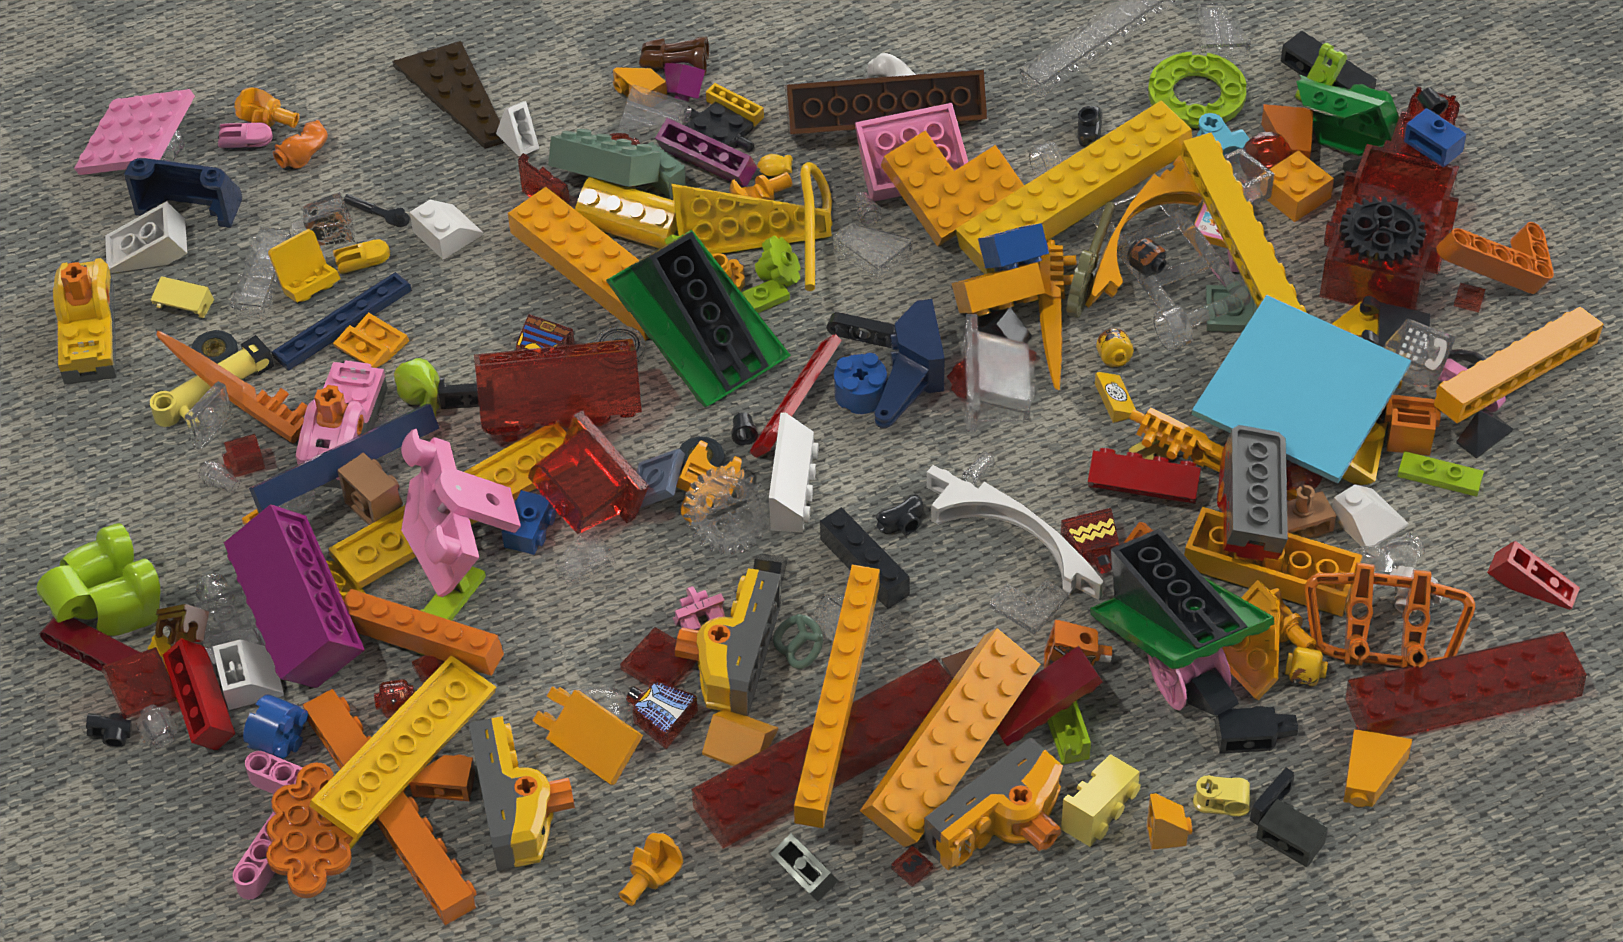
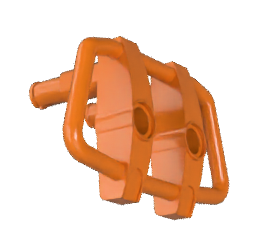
M1356 562L1354 573H1317L1307 580L1304 587L1310 634L1316 640L1314 649L1332 658L1344 660L1345 664L1362 666V663L1365 662L1401 667V671L1419 673L1420 669L1446 668L1454 662L1475 612V601L1468 592L1431 582V571L1413 569L1411 577L1374 573V564ZM1320 584H1352L1349 600L1346 605L1344 649L1323 642L1316 596V587ZM1373 584L1409 588L1405 609L1402 613L1401 656L1370 652L1367 636L1370 620L1373 615ZM1430 594L1461 601L1464 608L1444 656L1428 659L1424 644L1427 627L1430 623ZM1357 603H1363L1367 607L1366 614L1361 618L1352 615V607ZM1414 610L1422 611L1424 616L1423 621L1417 625L1409 622V615Z

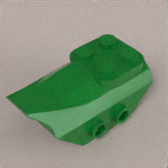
M1299 75L1301 80H1297L1296 83L1304 108L1313 110V128L1318 144L1359 157L1394 145L1398 134L1400 117L1393 98L1388 92L1375 90L1363 84H1355L1350 89L1330 86Z

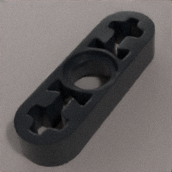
M840 312L831 314L826 326L827 331L831 335L836 334L838 337L891 348L890 335L895 334L894 324ZM859 328L865 329L870 333L863 332Z

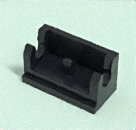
M486 374V383H463L456 385H446L445 377H439L438 394L441 409L494 406L492 374Z

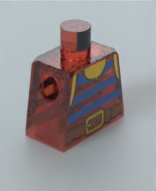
M529 314L516 343L517 359L521 362L519 370L527 376H531L536 368L551 372L575 346L573 329Z

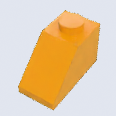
M1156 793L1150 794L1146 825L1151 850L1186 846L1188 835H1192V823L1190 817H1185L1183 806Z

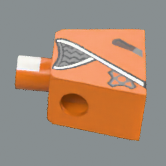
M1055 620L1044 649V668L1077 646L1081 648L1092 666L1095 661L1110 663L1112 646L1099 645L1098 631L1094 628Z

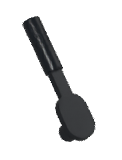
M346 194L343 201L345 204L384 217L385 221L390 225L404 227L410 221L409 215L405 213L403 208L385 210L349 194Z

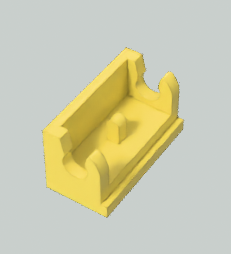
M162 276L151 298L152 304H156L157 308L167 305L192 311L195 314H199L200 318L205 317L214 301L208 287Z

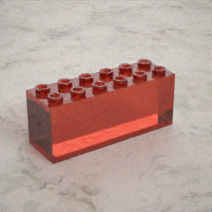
M633 339L474 354L481 429L487 428V431H500L503 429V426L513 425L516 429L529 427L532 423L551 426L555 425L556 421L567 420L568 423H579L583 421V418L593 417L594 420H606L611 415L629 418L636 416V413L642 412L637 353Z

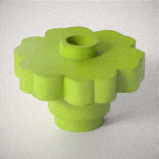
M772 236L762 243L764 250L762 257L755 263V271L758 277L763 281L774 279L779 285L785 284L787 287L797 283L800 280L798 271L801 267L797 255L792 252L790 244L782 237Z

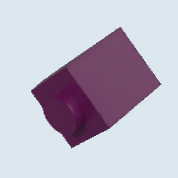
M665 63L667 92L675 94L674 99L689 102L690 98L698 99L705 70L685 64Z

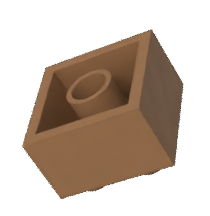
M362 453L338 469L345 503L368 525L403 505L398 493L399 484L391 474L387 475L379 462L375 459L371 460L365 453Z

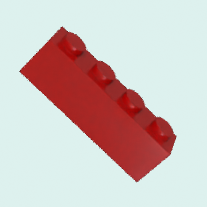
M1100 448L1099 451L1093 450L1087 481L1088 487L1196 504L1201 475V467H1196V463L1190 461H1180V464L1170 463L1168 458L1159 456L1153 457V460L1142 458V454L1134 452L1120 455L1115 454L1116 451L1109 448Z
M181 638L163 654V658L190 740L193 744L218 750L235 735V731L206 647Z

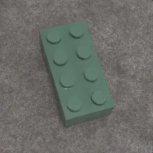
M577 129V132L562 131L561 135L551 136L548 166L627 187L658 182L661 152L652 150L650 145H632V141L627 139L612 140L611 135L591 134L592 131L588 129Z

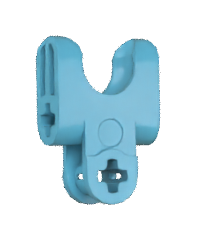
M1208 113L1200 117L1198 125L1200 130L1197 136L1212 132L1215 140L1221 143L1223 156L1226 161L1239 162L1247 171L1260 167V154L1242 129L1231 132L1223 119L1217 114Z

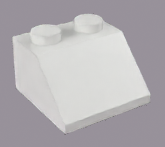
M428 200L410 211L413 232L442 259L447 258L483 235V232L453 204Z

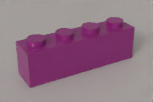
M666 118L655 137V140L665 152L730 182L735 179L741 187H747L757 170V166L751 156L669 118Z

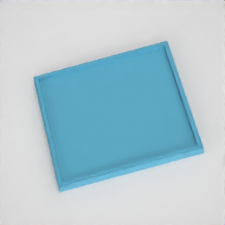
M1266 295L1192 409V415L1229 433L1238 425L1279 432L1286 438L1287 460L1333 482L1339 483L1410 367L1411 360Z

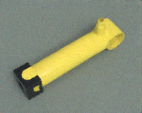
M257 335L241 343L242 350L218 363V365L241 380L254 372L260 375L274 367L270 349ZM198 375L170 392H157L150 399L154 420L159 426L170 427L175 425L179 421L180 416H182L186 422L194 426L198 420L191 412V409L217 395L219 392Z

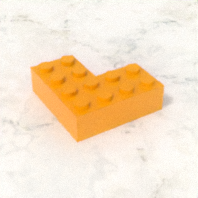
M926 130L886 154L880 165L937 246L956 236V228L1024 186L996 145L954 171Z

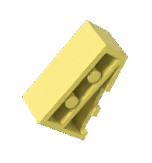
M1110 754L1092 771L1091 776L1093 777L1088 784L1082 781L1077 786V789L1080 791L1074 797L1067 795L1063 799L1061 830L1089 847L1092 846L1096 839L1102 840L1108 831V824L1111 820H1117L1123 813L1125 802L1129 798L1133 800L1138 794L1141 787L1139 784L1140 771Z

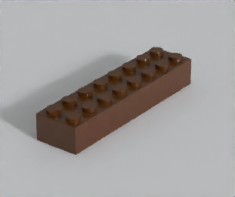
M984 69L785 85L788 135L855 130V122L949 103L953 105L957 121L987 119Z

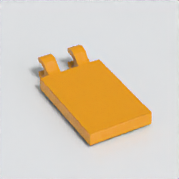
M552 686L547 697L564 706L557 719L548 712L543 714L541 711H538L532 721L550 731L546 737L548 741L607 783L614 785L644 735L581 691L574 690L570 695L561 687L557 689Z

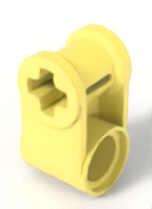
M1208 775L1201 777L1197 781V792L1193 798V805L1196 810L1202 813L1226 814L1230 816H1244L1249 813L1250 783L1247 780Z

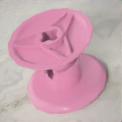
M1222 648L1213 655L1194 659V662L1179 669H1171L1156 657L1152 658L1148 655L1153 679L1159 691L1173 709L1180 711L1185 707L1187 699L1185 685L1190 683L1191 679L1213 668L1217 669L1229 687L1231 685L1230 667Z

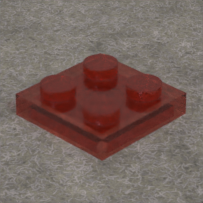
M654 627L621 662L620 668L649 688L655 683L658 686L661 684L660 687L663 685L668 686L666 690H669L670 687L671 689L674 688L697 661L676 657L675 647L677 640Z
M156 647L104 665L102 668V672L124 719L177 701L170 676Z

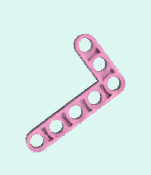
M254 751L245 760V767L251 784L272 794L284 785L296 784L298 772L303 768L263 751ZM272 812L233 871V880L237 892L243 899L249 900L258 897L275 874L269 867L267 858L261 859L267 857V849L272 843L267 834V824L275 815L274 812Z

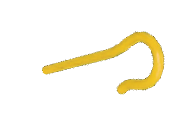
M806 162L802 165L800 172L805 208V289L807 291L815 289V204L810 174L819 187L822 197V209L829 211L831 227L833 225L831 218L832 196L829 185L821 170L811 162Z

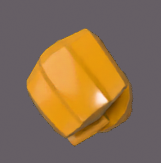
M254 87L246 88L236 98L234 108L236 116L241 120L251 123H265L269 127L278 122L291 128H295L299 122V113L282 109L280 100L275 99L264 90Z
M787 172L769 180L762 174L756 177L754 186L741 188L735 179L732 180L729 191L730 194L774 201V193L792 187L793 183Z
M1278 588L1270 590L1280 600L1279 642L1282 643L1290 640L1297 647L1314 649L1316 640L1301 628L1303 618L1297 613H1292L1284 604L1281 591Z
M651 833L646 839L644 850L639 847L635 848L632 865L630 866L633 877L622 891L618 893L621 900L626 904L633 906L647 887L657 889L670 881L681 870L683 856L672 838L663 833Z

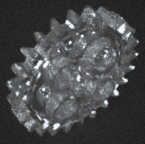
M720 466L716 469V472L711 468L706 471V475L704 473L697 477L698 481L690 484L693 490L685 494L691 500L683 503L684 507L690 509L689 512L684 514V517L691 518L692 520L687 525V528L695 527L696 529L692 537L695 538L700 535L702 537L701 546L709 542V551L712 552L719 547L721 555L726 553L727 550H729L731 555L737 553L738 549L744 552L748 549V546L756 545L755 539L759 540L764 536L760 530L768 528V525L763 520L770 518V514L764 512V509L769 507V503L762 502L767 493L759 494L757 491L761 487V483L753 485V475L745 479L743 469L735 474L734 466L728 468L727 471H725L723 466ZM729 488H733L736 491L737 499L730 495ZM706 497L712 499L714 508L707 505ZM742 501L747 502L746 506L739 507L732 512L724 513L711 520L707 519V515L717 513L723 508H729ZM740 513H744L747 516L748 524L741 520ZM717 522L724 526V533L717 529Z

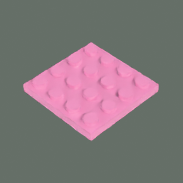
M190 89L113 100L109 104L104 117L100 120L95 133L91 136L84 152L80 155L74 169L79 175L125 170L129 163L137 158L160 160L195 95Z

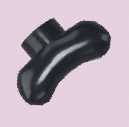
M1085 106L1078 113V141L1082 147H1084L1085 139H1091L1095 142L1101 138L1103 114L1098 106Z
M917 494L910 495L899 505L877 513V529L885 534L901 531L904 535H909L916 531L920 525L919 518H921L924 510L921 497Z

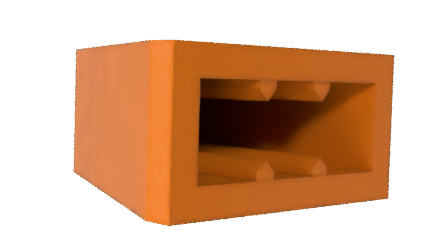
M1264 104L1261 125L1280 160L1283 161L1297 151H1300L1310 159L1313 110L1303 107Z

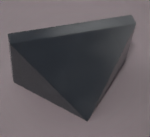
M1480 410L1472 418L1456 443L1477 459L1512 432L1513 428L1494 413Z

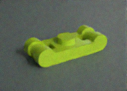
M1324 43L1307 78L1332 86L1347 60V55L1341 51H1335L1334 47L1329 43ZM1329 59L1332 60V65H1331V66H1329L1328 64H1326ZM1297 90L1295 98L1302 102L1299 90Z

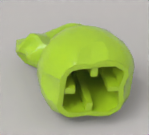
M415 358L400 364L394 372L398 396L410 405L423 406L431 404L436 417V411L439 408L437 403L439 376L433 365L423 358Z

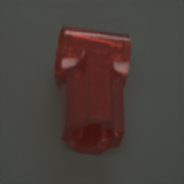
M1292 463L1290 467H1286L1287 490L1298 489L1300 486L1303 490V485H1309L1315 489L1323 477L1295 463Z

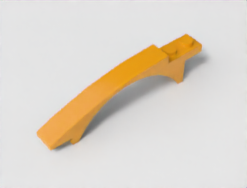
M1181 154L1174 161V168L1171 171L1166 169L1160 177L1154 174L1130 203L1103 251L1088 291L1085 306L1088 308L1104 292L1113 298L1118 292L1117 289L1123 283L1117 262V243L1121 229L1130 219L1140 212L1158 205L1178 203L1198 206L1203 199L1191 175L1188 173Z

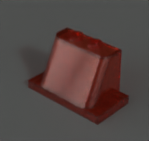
M583 411L573 415L563 444L535 464L528 475V478L537 487L540 494L550 502L558 515L564 518L577 535L618 514L626 523L633 521L649 488L647 483Z

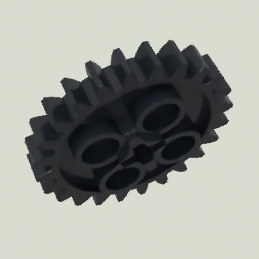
M1373 196L1372 202L1363 198L1362 205L1354 202L1353 209L1347 208L1346 215H1342L1339 229L1341 233L1340 240L1344 241V248H1350V255L1358 253L1359 261L1367 258L1368 265H1371L1373 261H1377L1379 267L1382 266L1383 262H1387L1392 267L1393 261H1397V263L1402 265L1404 258L1411 261L1412 255H1418L1419 249L1423 248L1426 230H1424L1425 222H1420V214L1414 215L1415 208L1407 210V203L1404 202L1398 205L1396 198L1392 202H1388L1386 196L1382 198V201H1378Z

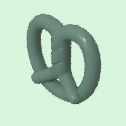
M797 614L786 619L778 626L773 636V643L776 650L786 656L788 663L793 668L804 669L818 657L823 645V633L820 626L811 617ZM797 624L799 633L787 646L783 645L781 641L783 634L789 627ZM805 624L810 627L813 633L807 631ZM807 640L815 641L811 652L806 658L800 661L795 658L794 654Z

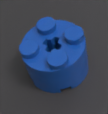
M855 354L840 358L837 361L834 371L835 400L840 407L851 410V413H871L876 410L887 383V371L876 354Z
M264 695L256 703V705L260 706L256 713L250 712L246 720L243 739L244 742L249 744L247 746L249 749L263 751L284 759L291 751L296 753L301 747L303 738L300 735L303 725L307 721L308 711L275 696Z

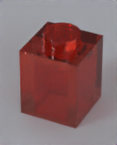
M255 433L224 442L226 453L222 454L226 470L232 469L234 478L266 469Z

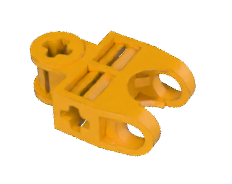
M702 440L689 455L676 485L677 488L687 492L681 505V514L690 523H698L704 520L712 504L725 508L738 481L742 463L741 458L734 456L732 462L730 461L724 467L713 466L709 463L707 450H705L708 443Z

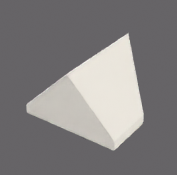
M526 101L506 108L496 134L518 156H523L539 149Z

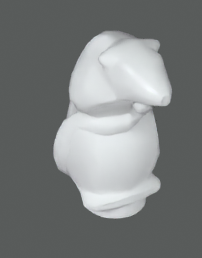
M888 53L879 54L867 66V78H874L875 76L879 78L916 75L903 61Z

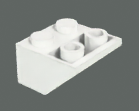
M241 639L213 646L228 710L257 703L261 697L267 694L275 697L284 696L280 677L275 672L274 662L265 646Z

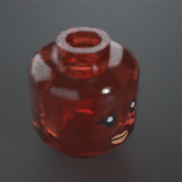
M405 679L382 682L379 686V692L374 693L376 710L382 709L383 715L386 718H391L415 693L414 686L409 685Z

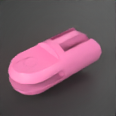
M265 123L220 124L218 147H263L271 142L273 134L271 128Z

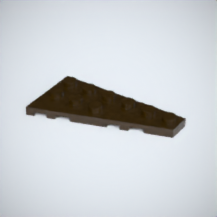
M461 41L392 61L393 67L397 71H401L408 81L418 86L421 92L443 112L446 111L452 120L466 129L467 133L484 149L505 143L496 134L500 120Z

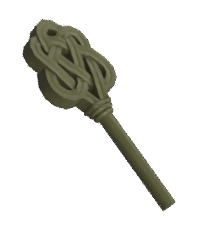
M1113 202L1106 203L1089 251L1083 250L1080 255L1067 301L1066 311L1068 316L1080 318L1085 308L1090 284L1094 277L1092 272L1097 267L1098 253L1116 208Z

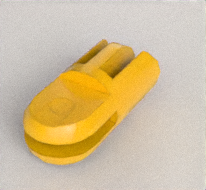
M375 239L333 250V255L339 274H344L386 262L390 256V249L385 241Z

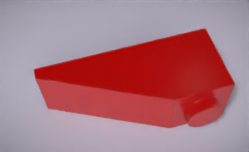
M1516 540L1495 552L1487 572L1508 589L1569 610L1573 608L1580 589L1579 586Z

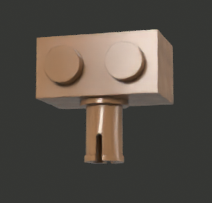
M1303 485L1302 492V487L1300 486L1297 489V498L1287 502L1288 533L1310 539L1333 532L1336 514L1323 491L1315 493L1311 486Z

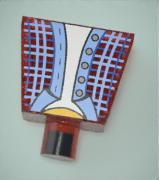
M659 681L654 682L646 692L633 687L626 697V701L634 705L632 709L634 723L665 749L670 746L698 712L696 695Z

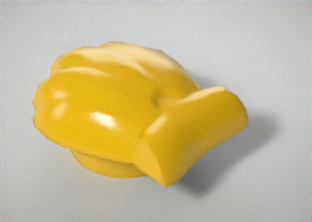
M768 154L760 159L757 167L765 176L776 177L785 172L792 174L793 158L791 155L783 157L778 154Z

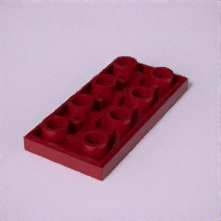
M1077 646L1032 676L996 728L1006 746L1021 740L1025 734L1037 726L1045 724L1049 718L1061 710L1069 708L1073 702L1085 694L1093 692L1098 685L1103 683L1081 648Z

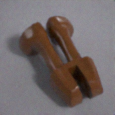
M701 36L677 43H665L664 38L643 43L639 65L642 68L664 69L665 63L692 64L693 67L705 70L704 76H706V60L709 59L707 36Z

